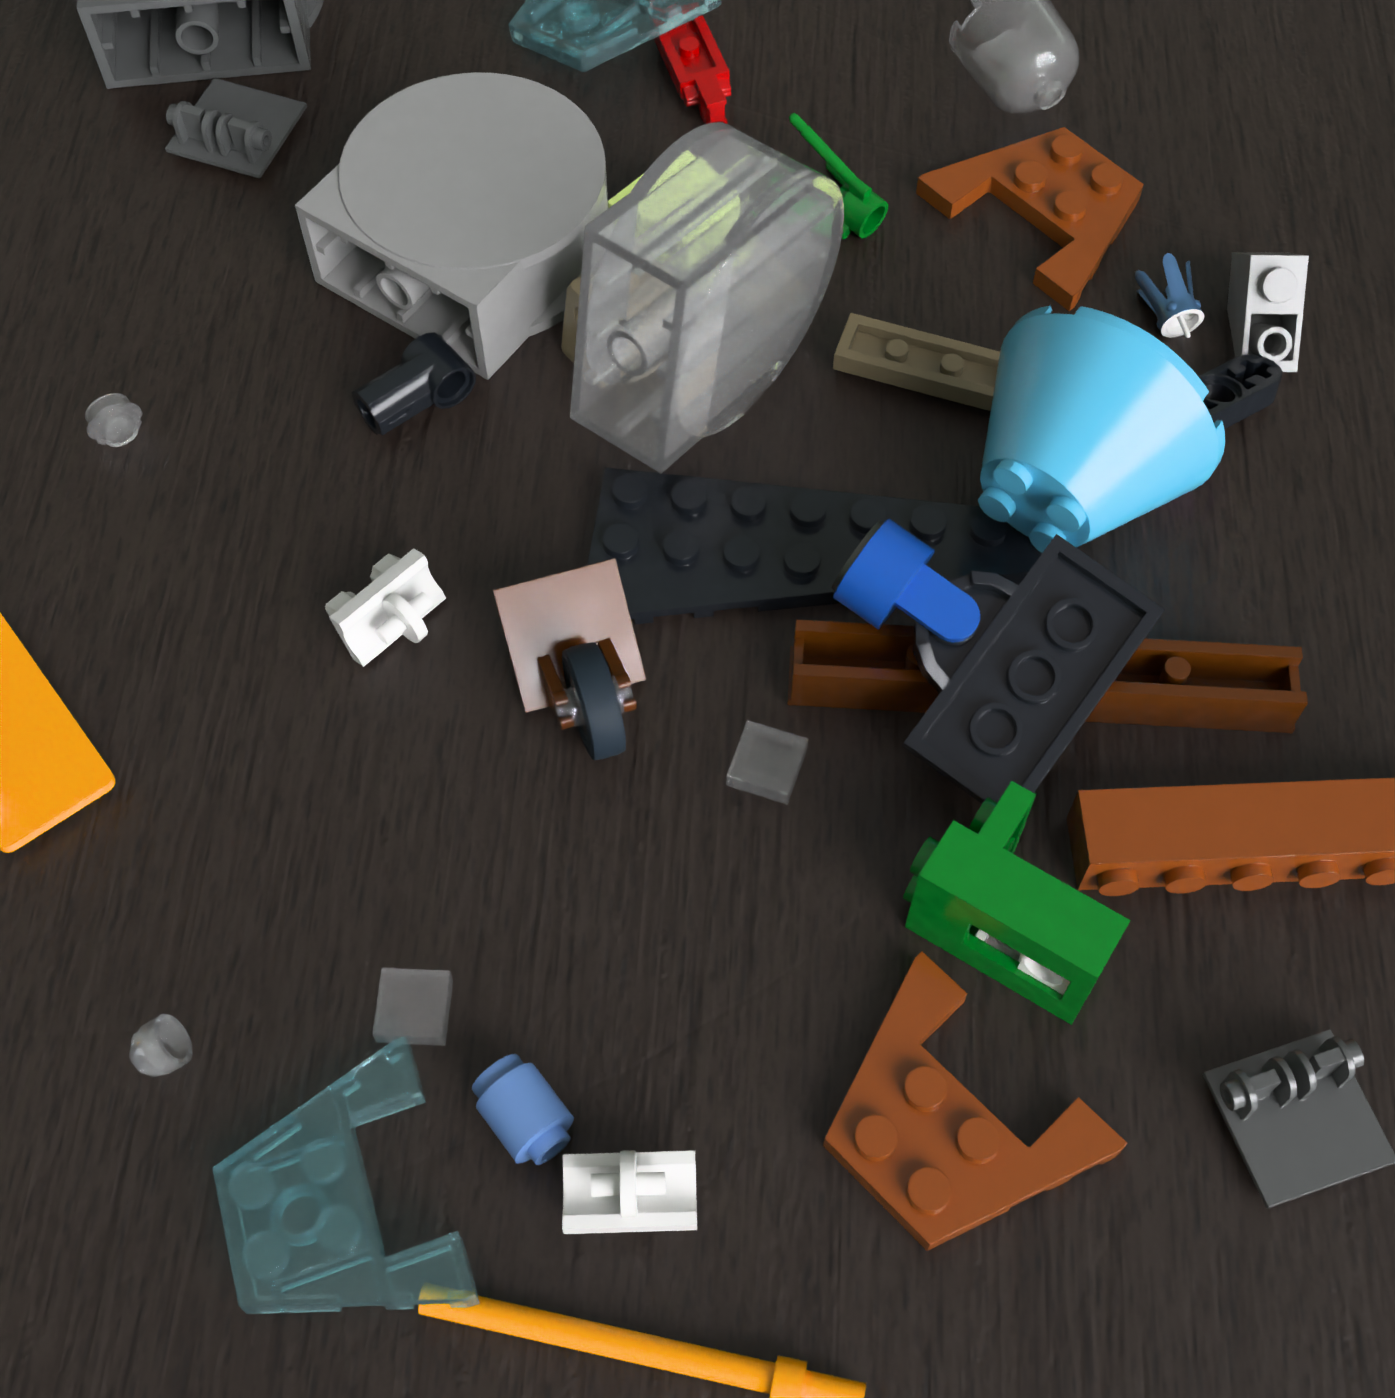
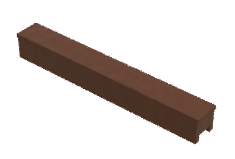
M796 619L794 646H790L787 705L926 713L939 693L922 676L914 656V626L883 624L878 630L869 623ZM1145 638L1085 722L1293 733L1295 723L1308 704L1307 692L1301 691L1298 666L1303 659L1302 647Z

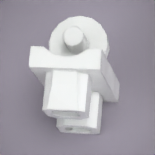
M414 548L402 558L387 554L373 565L370 575L372 582L357 595L352 592L341 591L326 603L325 610L351 657L363 667L401 635H404L414 643L420 642L428 635V630L422 618L446 599L442 589L435 582L429 571L425 555Z
M635 1150L620 1151V1153L563 1154V1233L586 1234L697 1230L695 1151L636 1152Z

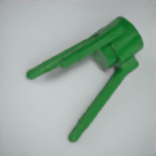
M791 113L789 115V122L826 161V169L842 185L831 203V208L836 212V216L834 218L772 194H766L764 202L781 211L825 227L842 240L846 239L851 232H854L861 239L867 238L883 222L888 211V203L873 192L871 187L860 180L798 114Z

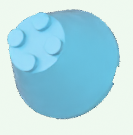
M1051 306L1040 307L1028 312L1010 329L1003 340L1000 350L980 474L983 493L978 498V503L983 512L990 518L999 522H1008L1019 532L1028 536L1032 545L1041 553H1043L1056 534L1073 546L1079 547L1196 489L1210 478L1220 463L1225 448L1223 421L1216 420L1213 423L1212 417L1203 402L1209 391L1182 358L1167 345L1140 327L1112 314L1080 306L1074 315L1050 314L1053 311Z

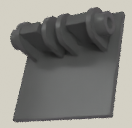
M213 78L195 106L190 102L181 101L178 105L171 104L168 107L166 120L169 125L174 127L175 135L165 150L171 154L260 179L304 113L307 104Z
M1331 1029L1205 1071L1202 1074L1266 1209L1395 1164V1153L1354 1076L1355 1069L1364 1065L1362 1050L1353 1039L1343 1041L1337 1036L1334 1037Z

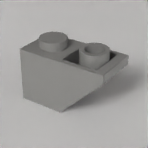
M1232 252L1227 311L1235 357L1258 355L1273 360L1280 366L1283 372H1297L1308 255L1280 252Z

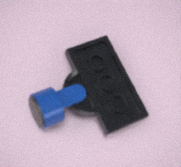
M890 518L885 522L879 520L849 557L835 579L832 589L835 591L833 595L835 600L878 630L896 608L916 621L914 625L913 653L922 676L934 687L939 695L904 741L902 747L981 804L987 797L998 802L1011 781L1034 793L1165 609L1057 534L1019 585L997 573L971 571L970 574L948 581L927 566L935 552L933 548Z

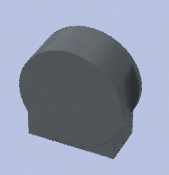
M77 0V10L106 88L111 89L311 70L310 27L318 17L324 0Z

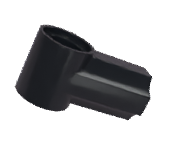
M435 332L425 333L418 336L404 350L400 364L353 391L352 397L355 406L360 411L368 427L376 435H384L433 404L441 409L458 405L472 391L476 382V375L472 368L441 335Z

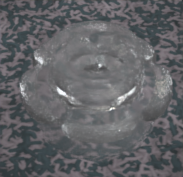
M112 393L104 395L93 401L85 412V419L88 423L87 434L91 439H96L97 443L101 445H109L111 447L126 445L139 432L142 424L140 419L142 410L137 404L130 403L123 394Z

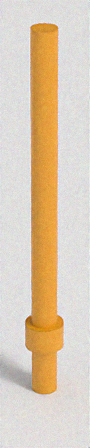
M430 1284L424 1286L419 1301L418 1314L766 1393L770 1394V1398L865 1397L866 1383L806 1370L808 1361L777 1355L775 1363Z

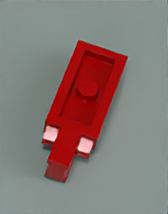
M696 7L650 19L653 39L680 98L684 99L685 105L688 107L698 104L700 116L707 129L728 124L725 105L727 104L726 97L731 96L730 71L700 8Z

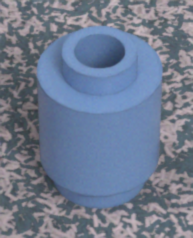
M510 1054L489 1066L473 1083L472 1091L478 1098L476 1109L516 1163H524L532 1159L536 1165H541L555 1157L570 1142L571 1137L566 1131L572 1125L574 1117L533 1063L524 1064L517 1054Z

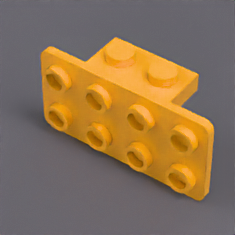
M0 613V851L10 853L112 790L115 785V776Z

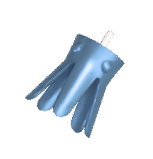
M1167 253L1163 257V267L1168 284L1165 289L1167 299L1158 290L1149 276L1140 270L1135 272V279L1142 289H1138L1137 292L1156 314L1158 319L1156 324L1163 336L1174 338L1185 335L1186 338H1189L1191 336L1190 332L1202 323L1204 313L1200 309V301L1194 299L1190 261L1186 262L1187 291L1175 257Z

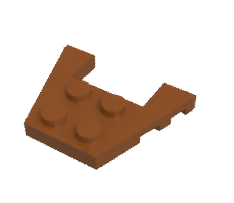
M1062 127L924 173L918 177L916 194L947 218L952 219L989 192L1063 247L1036 268L1033 284L1066 310L1070 311L1076 306L1086 283L1093 278L1099 268L1103 255L1109 245L1114 243L1138 203L1144 184L1067 128Z
M921 951L915 957L824 1139L823 1147L928 1251L1009 1211L1012 1206L1045 1190L1049 1191L1099 1163L1102 1165L1114 1159L1128 1143L1079 1097L1032 1146L1027 1147L921 1046L965 1002L968 994Z

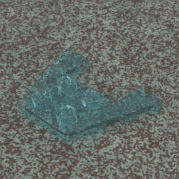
M526 0L508 26L514 43L581 72H586L717 8L722 3L721 0Z
M406 1036L390 1042L212 1168L238 1306L246 1314L342 1311V1307L384 1306L387 1310L414 1309L415 1305L449 1304L451 1308H468L480 1304L464 1242L458 1231L389 1256L385 1255L355 1129L357 1126L426 1102L412 1048Z

